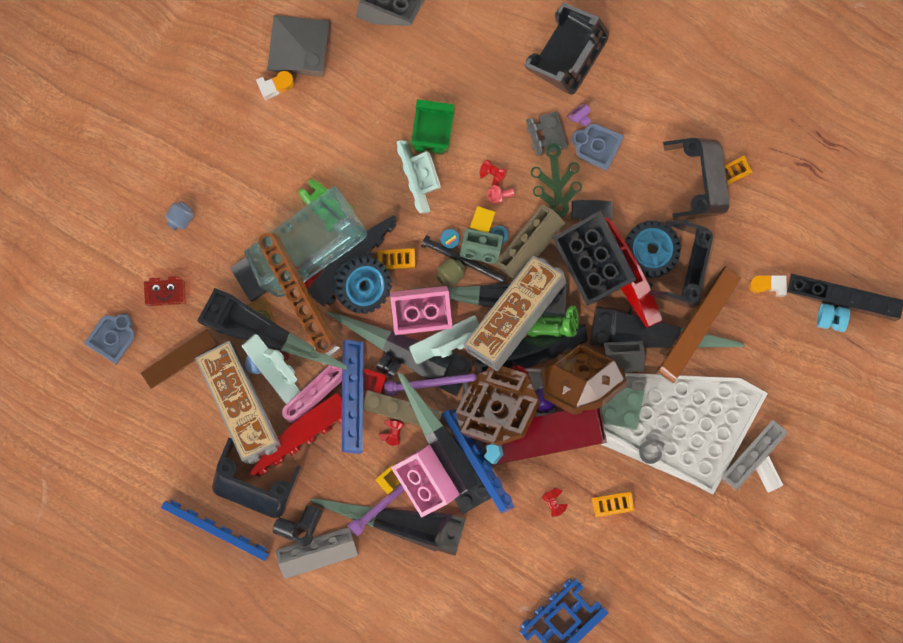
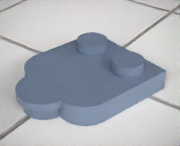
M590 124L585 130L580 129L574 132L572 143L576 147L577 156L581 160L608 171L624 136L598 124Z
M119 314L116 317L104 316L84 344L117 365L135 339V334L131 329V318L126 314Z

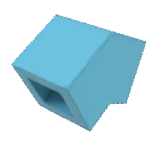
M491 444L486 446L487 453L484 457L492 464H496L503 456L501 445L495 446Z

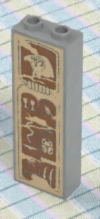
M532 256L464 343L466 351L498 372L566 284L564 272L558 267L553 268L545 259L541 257L538 259Z
M228 341L196 357L197 364L241 460L245 463L253 464L259 461V457L262 455L275 453L281 444L235 345Z

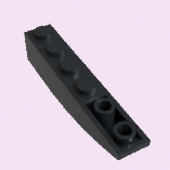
M393 215L376 224L346 246L308 288L312 299L324 308L327 305L330 307L337 299L334 294L335 289L333 288V283H335L334 275L337 276L338 274L336 270L342 267L341 264L343 262L346 263L348 258L353 259V256L365 255L372 257L373 253L371 251L375 247L379 248L385 240L383 238L387 232L391 233L397 226L395 223L397 218Z
M792 273L790 275L787 293L820 303L831 304L835 307L850 308L851 311L892 321L901 319L903 300Z
M578 325L576 335L573 337L565 335L561 337L538 335L536 337L524 338L502 366L511 368L512 366L519 365L520 367L528 368L555 358L564 351H570L588 341L586 325ZM474 357L478 374L488 370L490 366Z

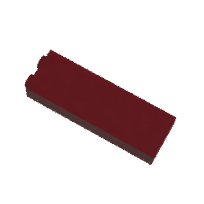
M601 409L583 410L582 413L575 415L568 411H561L533 417L523 438L501 444L503 456L492 466L607 443Z

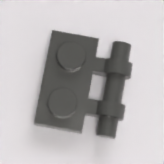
M557 111L539 116L540 124L535 125L533 118L526 120L528 125L526 129L528 134L531 135L533 142L531 146L535 150L536 156L544 154L543 147H547L549 154L567 149V143ZM538 131L543 132L545 140L540 141Z

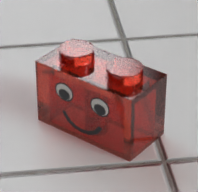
M179 276L168 277V280L149 278V281L144 282L145 305L149 307L186 304L185 281L180 279Z

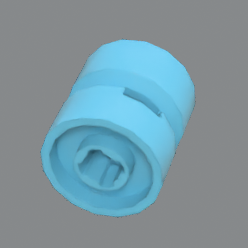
M822 303L817 316V327L826 329L832 327L835 331L845 332L849 322L850 308L841 306L834 308V305Z

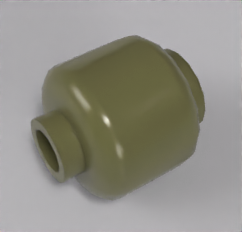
M447 259L437 267L436 277L443 286L453 287L464 278L463 270L465 268L459 260Z

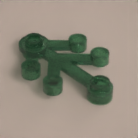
M552 143L545 150L547 157L550 158L552 180L539 167H533L530 174L533 178H538L554 191V199L544 192L542 186H535L532 193L548 203L550 209L554 210L561 218L569 211V201L582 189L581 183L574 181L570 185V190L562 198L561 190L571 177L579 172L580 166L576 162L570 163L568 170L560 179L558 157L561 154V148L558 144ZM550 148L556 149L555 155L550 154ZM573 164L577 166V170L575 172L571 171L570 169L571 165ZM534 169H538L540 171V174L538 176L533 175ZM575 183L579 184L577 191L573 190V184ZM536 188H541L542 193L540 195L535 194ZM558 204L562 205L563 207L562 211L560 212L556 210V206Z

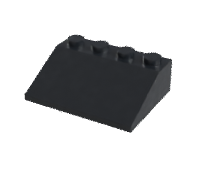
M601 211L552 237L587 306L608 297L636 280Z

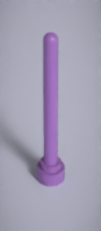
M466 374L409 383L414 389L472 382L477 379V376L475 374ZM393 380L385 381L386 396H395L399 391L405 390L402 383L394 382Z
M401 484L398 485L361 519L352 520L347 525L349 529L358 537L363 532L364 525L405 490Z

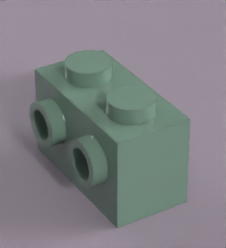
M465 228L459 257L495 264L499 258L503 236Z

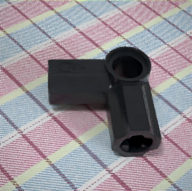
M311 505L306 506L298 524L279 517L273 525L272 532L297 542L300 546H308L313 540V533L323 512ZM306 532L303 538H299L301 533Z

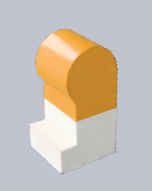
M281 71L277 77L264 81L263 77L256 80L265 100L282 94L294 86V79L288 71Z
M756 276L750 280L749 289L754 294H760L763 291H775L776 297H784L787 295L786 276Z

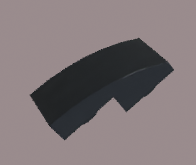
M571 201V220L582 221L598 211H601L605 218L608 217L612 220V201Z
M247 258L230 267L239 285L251 302L267 292L260 277L256 274Z

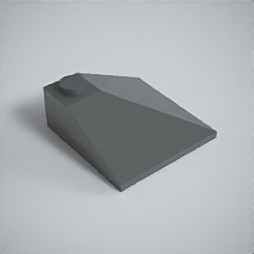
M360 0L356 17L371 24L411 26L425 0Z
M274 15L267 71H288L292 74L324 77L330 21Z

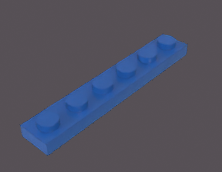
M344 340L343 364L347 366V370L343 369L341 452L361 454L363 452V342Z
M457 410L445 411L442 416L500 513L509 512L515 508L511 496L502 487V481L492 470V464L484 457L481 446L476 443L474 438L461 433L456 416Z
M170 500V502L164 501L161 509L263 561H267L270 553L266 552V547L258 543L254 546L249 543L250 539L242 535L236 537L232 534L233 531L225 526L219 528L215 526V521L207 517L204 520L197 517L199 513L189 508L187 511L180 508L181 504L174 500Z

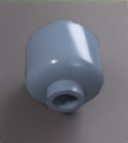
M182 201L173 203L165 214V218L168 220L167 225L174 230L178 228L186 229L194 217L193 209Z

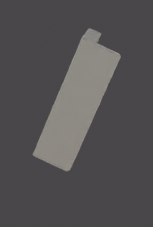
M772 420L721 477L722 481L728 483L737 491L786 437L788 432Z
M349 527L313 538L311 544L305 547L294 544L275 550L278 565L285 579L358 556Z

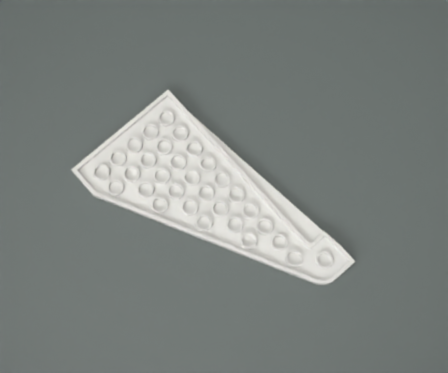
M525 369L529 372L530 380L536 390L542 385L541 369ZM625 373L627 380L626 388L644 391L637 430H630L604 424L607 443L601 445L645 463L640 458L639 449L647 441L646 436L665 443V446L662 447L661 459L654 464H645L696 485L713 495L722 479L721 477L725 474L768 393L741 378L679 375L677 380L671 383L658 374ZM556 406L549 413L540 414L536 411L534 416L537 417L557 413L555 411ZM651 443L643 449L644 457L650 460L657 457L658 449L655 443Z

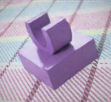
M580 104L567 115L571 122L577 123L579 121L582 126H587L591 122L587 116L591 110L585 104Z

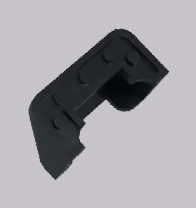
M563 2L555 12L558 26L540 55L533 53L528 56L524 66L528 71L560 90L573 95L582 84L607 43L609 31L600 17Z

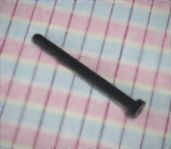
M428 235L425 236L421 247L424 249L427 246L455 261L459 260L462 264L498 282L505 283L507 279L504 275L473 260L459 257L460 254L430 240Z

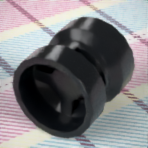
M385 353L376 369L380 372L384 371L392 379L402 363L398 360H393L391 355Z

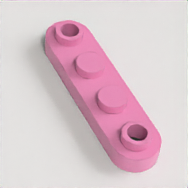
M329 365L283 408V417L288 422L294 423L309 412L342 381L343 369Z

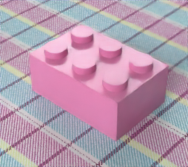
M447 286L390 292L395 335L452 328Z
M430 445L391 467L421 517L447 505L460 495Z

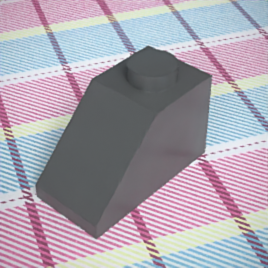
M642 341L604 343L605 356L614 360L624 372L644 371L645 352Z

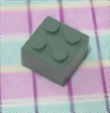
M625 388L603 407H600L603 424L637 430L644 391Z

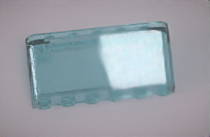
M335 186L328 189L316 200H313L301 211H298L294 216L270 232L280 237L303 282L339 258L367 236L364 225L342 192ZM268 237L266 239V243L269 247H271L273 244V240L271 237ZM258 242L251 245L244 253L259 286L276 297L285 296ZM277 254L275 256V260L278 264H280L282 261V257L280 254ZM286 271L284 274L286 280L289 281L291 279L289 271Z

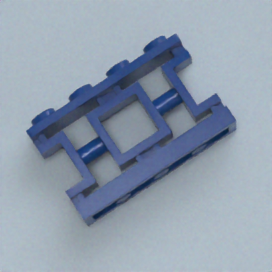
M569 578L562 585L564 589L560 593L554 592L548 598L550 602L545 607L541 605L534 611L535 616L531 620L527 618L520 625L521 630L519 632L527 641L535 634L542 643H548L547 640L556 634L561 640L569 636L564 643H578L608 612L598 601L589 607L577 594L584 586L576 578L573 580ZM576 586V589L571 594L578 601L569 608L563 601L558 606L555 605L567 592ZM583 606L590 614L597 609L582 626L577 628L582 621L575 614ZM564 608L573 617L575 622L561 634L549 620ZM547 612L548 615L543 621L549 628L542 635L535 628L528 633L527 631Z

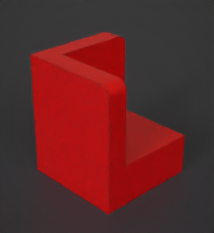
M364 369L363 390L382 394L387 376Z

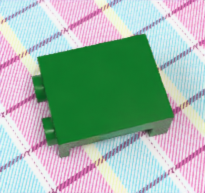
M417 99L410 143L411 148L418 152L432 150L434 154L443 155L444 152L448 153L455 104Z

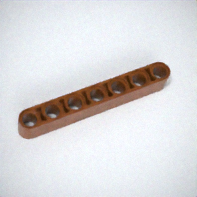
M275 233L262 234L259 237L258 244L311 344L318 353L324 354L332 351L335 347V340L280 237ZM268 237H271L273 240L271 247L266 243ZM277 254H280L282 257L280 264L275 260ZM286 271L291 273L289 281L284 277ZM295 288L300 290L299 298L294 296ZM304 305H307L310 309L308 315L303 312ZM313 322H316L319 326L317 332L312 329ZM322 339L328 342L327 349L321 346Z
M726 266L721 270L656 371L658 374L671 383L677 380L741 280L739 275Z

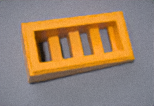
M742 156L724 165L725 170L728 169L732 177L728 179L726 175L727 186L754 174L746 156ZM740 163L743 164L745 172H742L739 166ZM735 166L739 175L735 176L731 167Z
M415 248L377 250V260L382 264V255H386V265L384 266L387 270L415 269ZM398 254H401L402 264H398ZM405 254H409V264H405ZM390 255H394V265H390Z
M631 492L592 498L595 517L634 511ZM622 497H626L627 508L623 506ZM614 498H618L619 509L617 510ZM610 499L612 511H608L606 501ZM599 501L603 503L604 512H600Z

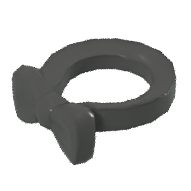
M646 436L647 441L640 446L639 455L645 463L654 464L661 459L662 447L665 446V443ZM655 443L658 449L657 457L651 460L645 458L643 449L647 445Z

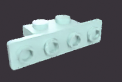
M399 140L397 141V152L404 164L403 170L409 180V189L415 198V207L419 213H429L431 211L425 194L441 188L430 152H424L413 157L408 141Z
M474 315L452 325L451 329H444L411 345L409 349L415 363L419 364L434 356L444 358L451 355V350L458 348V350L465 348L464 343L479 325L476 316Z
M254 334L242 345V348L284 403L288 404L301 392L295 385L298 379L294 375V369L290 365H286L283 361L284 356L280 351L268 349L257 334Z

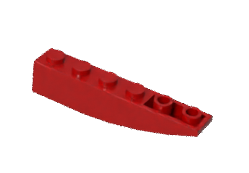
M607 217L605 219L636 278L635 281L621 288L646 328L651 327L662 321L654 296L649 295L651 289L635 257L611 220Z
M336 393L289 426L278 437L281 446L271 455H262L250 472L251 475H257L258 477L268 472L267 468L272 464L274 466L279 465L285 461L283 457L289 453L292 456L299 452L301 445L313 443L317 440L315 436L321 432L323 435L333 429L332 425L337 422L341 424L342 398Z

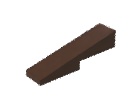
M206 329L140 374L150 389H153L196 361V357L216 348L217 344Z

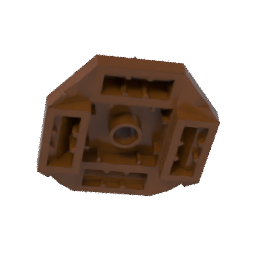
M581 344L571 351L567 350L559 354L557 358L541 369L544 399L574 415L582 413L583 410L603 407L627 387L624 370L618 367L614 360Z
M503 366L497 372L493 368L488 367V370L477 375L475 381L470 382L456 411L460 431L465 436L495 446L523 438L540 405V400L530 377L526 373Z

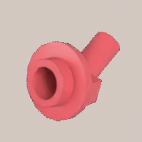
M496 185L491 186L487 192V197L491 204H500L502 199L515 196L514 189L501 191L500 187Z

